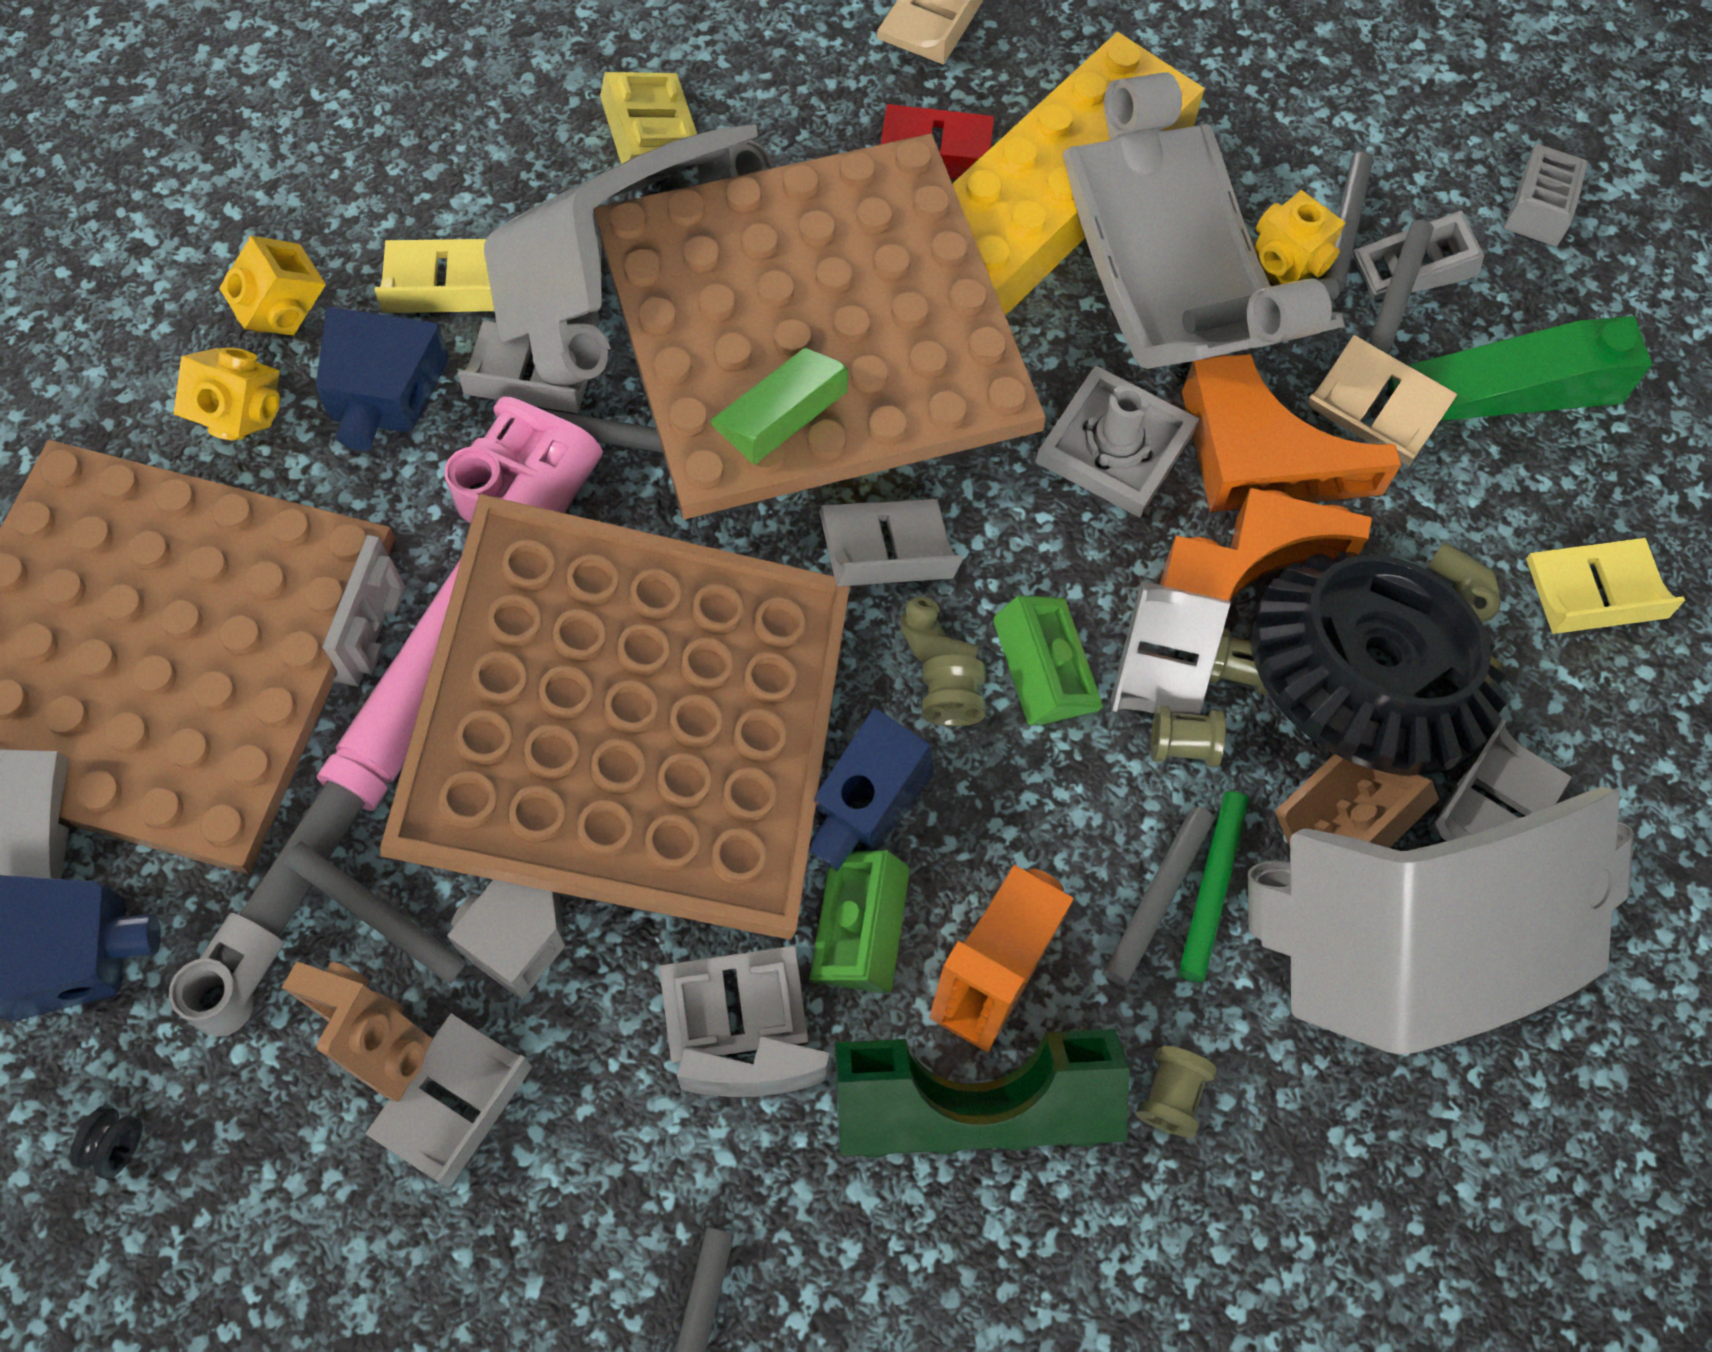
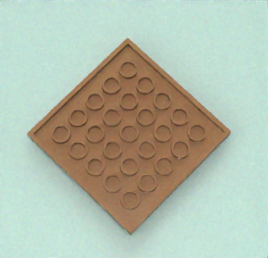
M932 133L598 206L593 209L597 231L683 520L1043 431L1046 416ZM803 348L840 361L848 368V392L755 465L745 458L711 425V419Z
M48 440L0 528V749L57 751L69 758L58 823L250 875L334 682L332 678L336 668L322 647L366 536L379 537L389 555L395 541L391 528Z
M479 494L381 842V857L791 940L797 929L816 807L814 798L819 788L850 586L836 587L834 576Z

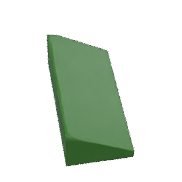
M803 348L711 419V425L745 458L755 465L848 392V368L840 361Z
M1018 595L995 615L994 625L1026 721L1029 725L1052 723L1097 712L1103 708L1065 598Z
M888 850L851 852L838 871L828 867L810 981L875 993L891 992L908 887L909 867Z

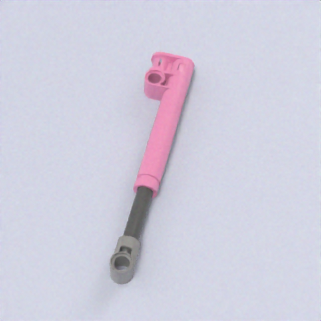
M501 397L494 405V413L497 419L485 437L477 438L470 447H465L455 452L446 463L445 479L458 513L463 519L471 523L479 494L566 513L602 457L603 451L600 444L584 429L519 399ZM477 483H486L478 489H469ZM460 560L337 744V752L329 756L317 774V779L324 787L239 915L229 913L200 959L184 965L174 975L169 987V1000L173 1010L204 1034L215 1037L227 1036L241 1029L249 1020L253 1010L252 994L285 944L279 936L313 885L283 863L286 856L299 841H302L322 857L329 860L361 809L374 811L388 790L387 784L393 782L402 769ZM225 984L222 1000L214 1008L200 1012V1002L203 995L216 985Z

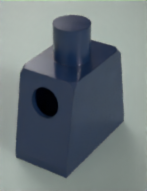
M335 307L327 308L316 387L328 417L336 422H340L336 439L342 445L353 450L367 451L372 448L378 428L401 432L414 428L449 360L438 323Z
M874 707L814 798L817 809L825 821L810 840L809 853L829 868L838 871L857 843L869 851H877L933 777L934 767L931 744ZM859 799L872 800L865 808H851V805Z
M0 875V1018L7 1022L18 1021L114 996L121 989L123 958L149 956L158 953L161 931L157 916L155 914L126 916L124 899L106 884L100 882Z

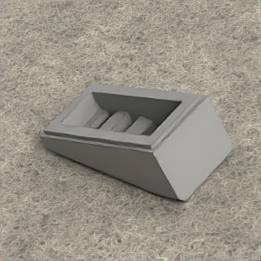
M1535 143L1504 229L1557 247L1571 225L1588 161Z
M1461 210L1429 222L1433 225L1434 230L1426 250L1432 263L1424 265L1422 261L1411 293L1461 282L1480 275L1484 254L1463 211ZM1409 230L1353 250L1354 260L1373 301L1385 298L1391 278L1381 279L1374 262L1385 260L1391 275H1393L1398 262L1397 257L1400 256ZM1448 246L1452 256L1444 258L1440 247Z

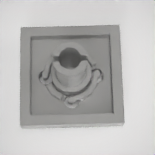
M1095 365L1039 448L1036 463L1141 518L1195 432L1199 418ZM1087 426L1088 430L1085 432L1083 428ZM1143 458H1146V459H1149L1150 461L1142 462L1141 460H1142ZM1099 461L1101 466H1110V468L1102 470L1096 467L1095 463Z

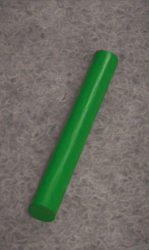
M1227 791L1223 795L1178 972L1180 977L1188 981L1201 983L1206 978L1249 804V798L1240 792Z

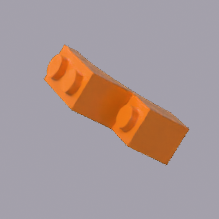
M1250 488L1236 519L1231 547L1220 546L1217 542L1204 537L1186 538L1176 535L1164 565L1160 585L1231 601L1242 589L1261 576L1288 567L1294 562L1304 564L1311 555L1323 553L1333 560L1340 551L1354 552L1359 555L1369 538L1372 517L1352 513L1349 509L1338 505L1323 506L1294 499L1288 494L1277 490L1262 491Z

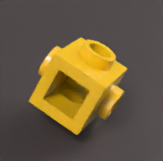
M1300 190L1283 205H1280L1278 202L1274 203L1263 214L1256 226V231L1260 235L1254 247L1267 279L1276 286L1309 278L1312 279L1315 276L1317 278L1321 277L1332 266L1340 253V249L1335 245L1346 222L1303 190Z
M250 235L232 268L227 272L219 289L244 330H251L257 333L269 332L294 335L326 283L301 244Z
M214 348L181 356L173 414L207 426L208 433L215 437L226 440H242L247 434L271 427L280 406V395L277 391L280 370L258 363L257 355L238 348Z

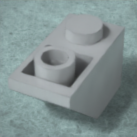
M493 879L481 895L477 893L472 894L460 905L451 922L453 929L447 935L460 955L523 1000L565 947L560 894L558 892Z

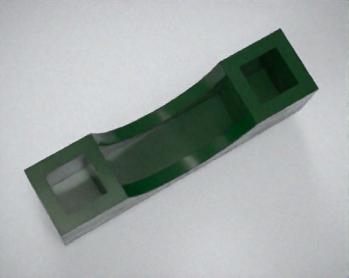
M1116 1029L1045 1032L1037 1050L1024 1065L1007 1076L985 1083H959L937 1076L918 1061L906 1039L835 1042L840 1156L862 1155L878 1158L895 1153L935 1152L938 1154H951L960 1150L1004 1148L1007 1150H1024L1031 1146L1071 1144L1091 1147L1100 1143L1126 1142L1129 1066Z

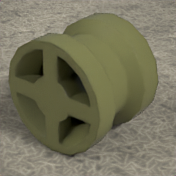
M942 655L931 658L923 664L922 681L928 687V695L922 700V717L926 721L941 726L960 727L969 726L984 719L985 700L979 695V687L985 682V665L982 661L965 655Z

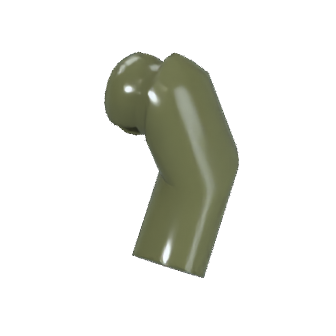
M1445 541L1427 567L1453 582L1455 590L1471 605L1482 623L1492 620L1500 609V595L1495 573L1487 566Z
M918 596L912 598L906 604V612L901 615L900 620L901 631L914 656L919 661L925 663L931 658L942 655L977 657L978 645L946 637L937 619L940 609L934 600Z

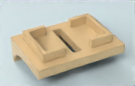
M897 0L877 30V39L944 65L983 0Z
M1353 335L1321 385L1310 396L1308 407L1370 444H1396L1400 461L1410 466L1457 394ZM1390 377H1393L1400 381V384L1372 426L1370 427L1361 422Z

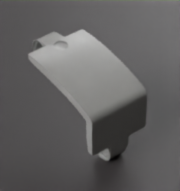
M1169 72L1113 80L1108 85L1104 100L1110 141L1070 147L1063 151V158L1092 259L1111 308L1136 362L1146 369L1173 365L1276 344L1345 327L1343 314L1332 312L1329 292L1323 283L1317 279L1309 278L1270 286L1244 223L1212 127L1208 124L1162 132L1163 128L1177 121L1181 112V90L1175 77ZM1251 296L1248 300L1246 321L1191 334L1183 326L1182 317L1186 310Z
M756 124L717 129L667 143L544 201L495 229L484 243V255L500 341L515 342L517 339L529 335L535 368L543 381L549 385L566 387L599 376L605 369L608 361V350L611 349L608 339L600 329L591 324H567L566 322L584 314L596 312L601 308V261L592 214L593 209L609 198L671 177L670 174L687 166H698L701 184L769 169L770 166H773L769 154L759 143L751 141V139L758 137ZM569 347L576 358V366L570 358Z
M1607 787L1594 789L1517 820L1475 834L1409 851H1398L1348 836L1307 828L1300 829L1292 834L1290 838V862H1263L1253 866L1248 871L1249 932L1254 937L1262 940V947L1291 956V1012L1293 1016L1385 1052L1394 1054L1421 1052L1459 1041L1523 1018L1576 992L1606 972L1609 965L1612 911L1624 902L1630 894L1634 833L1632 828L1618 822L1619 790Z

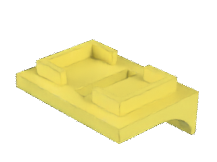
M604 73L600 98L621 164L667 143L697 134L677 73Z
M486 239L386 240L382 282L380 287H375V293L382 313L494 311L484 255ZM438 258H447L445 286H436Z
M1646 538L1530 553L1526 558L1552 634L1668 619L1685 601L1684 596L1674 597L1665 587ZM1589 564L1595 565L1609 603L1608 607L1604 606Z

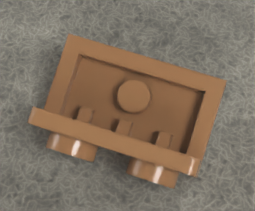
M1334 754L1278 807L1276 816L1289 847L1292 834L1300 829L1307 828L1348 836L1390 848L1439 798L1433 781L1419 775L1385 773L1366 768Z
M296 961L282 988L329 1022L317 1043V1050L385 1098L396 1102L400 1101L410 1082L420 1072L425 1053L433 1039L402 1015L404 1008L400 1004L382 994L371 991L367 987L370 981L357 971L336 962H330L326 971Z

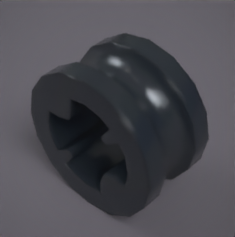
M108 1105L98 1107L83 1122L74 1138L69 1156L71 1165L82 1170L93 1166L96 1176L105 1180L114 1178L124 1169L137 1149L143 1128L141 1120L131 1115L122 1117L119 1120L118 1110Z

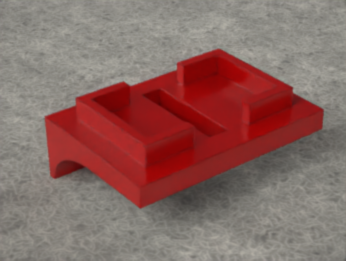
M886 104L881 144L931 134L933 127L943 128L941 151L939 152L950 179L957 180L991 148L994 116Z

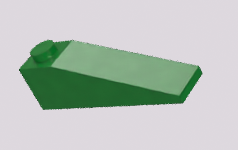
M1635 316L1575 321L1409 364L1408 366L1457 394L1440 420L1444 421L1623 404L1650 369L1652 362ZM1390 377L1388 380L1391 395L1400 384V381L1393 377Z

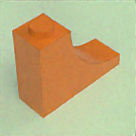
M1223 354L1196 360L1191 364L1182 390V396L1186 412L1199 418L1192 438L1210 512L1241 509L1250 488L1262 491L1277 490L1288 494L1294 499L1307 502L1384 495L1401 466L1396 444H1367L1345 440L1320 431L1292 414L1269 391L1255 367L1251 354L1235 356Z
M1015 864L1013 865L975 928L963 943L958 940L946 960L929 1016L930 1020L989 1053L1074 899L1063 892L1064 887L1057 879L1038 869H1029L1027 872Z

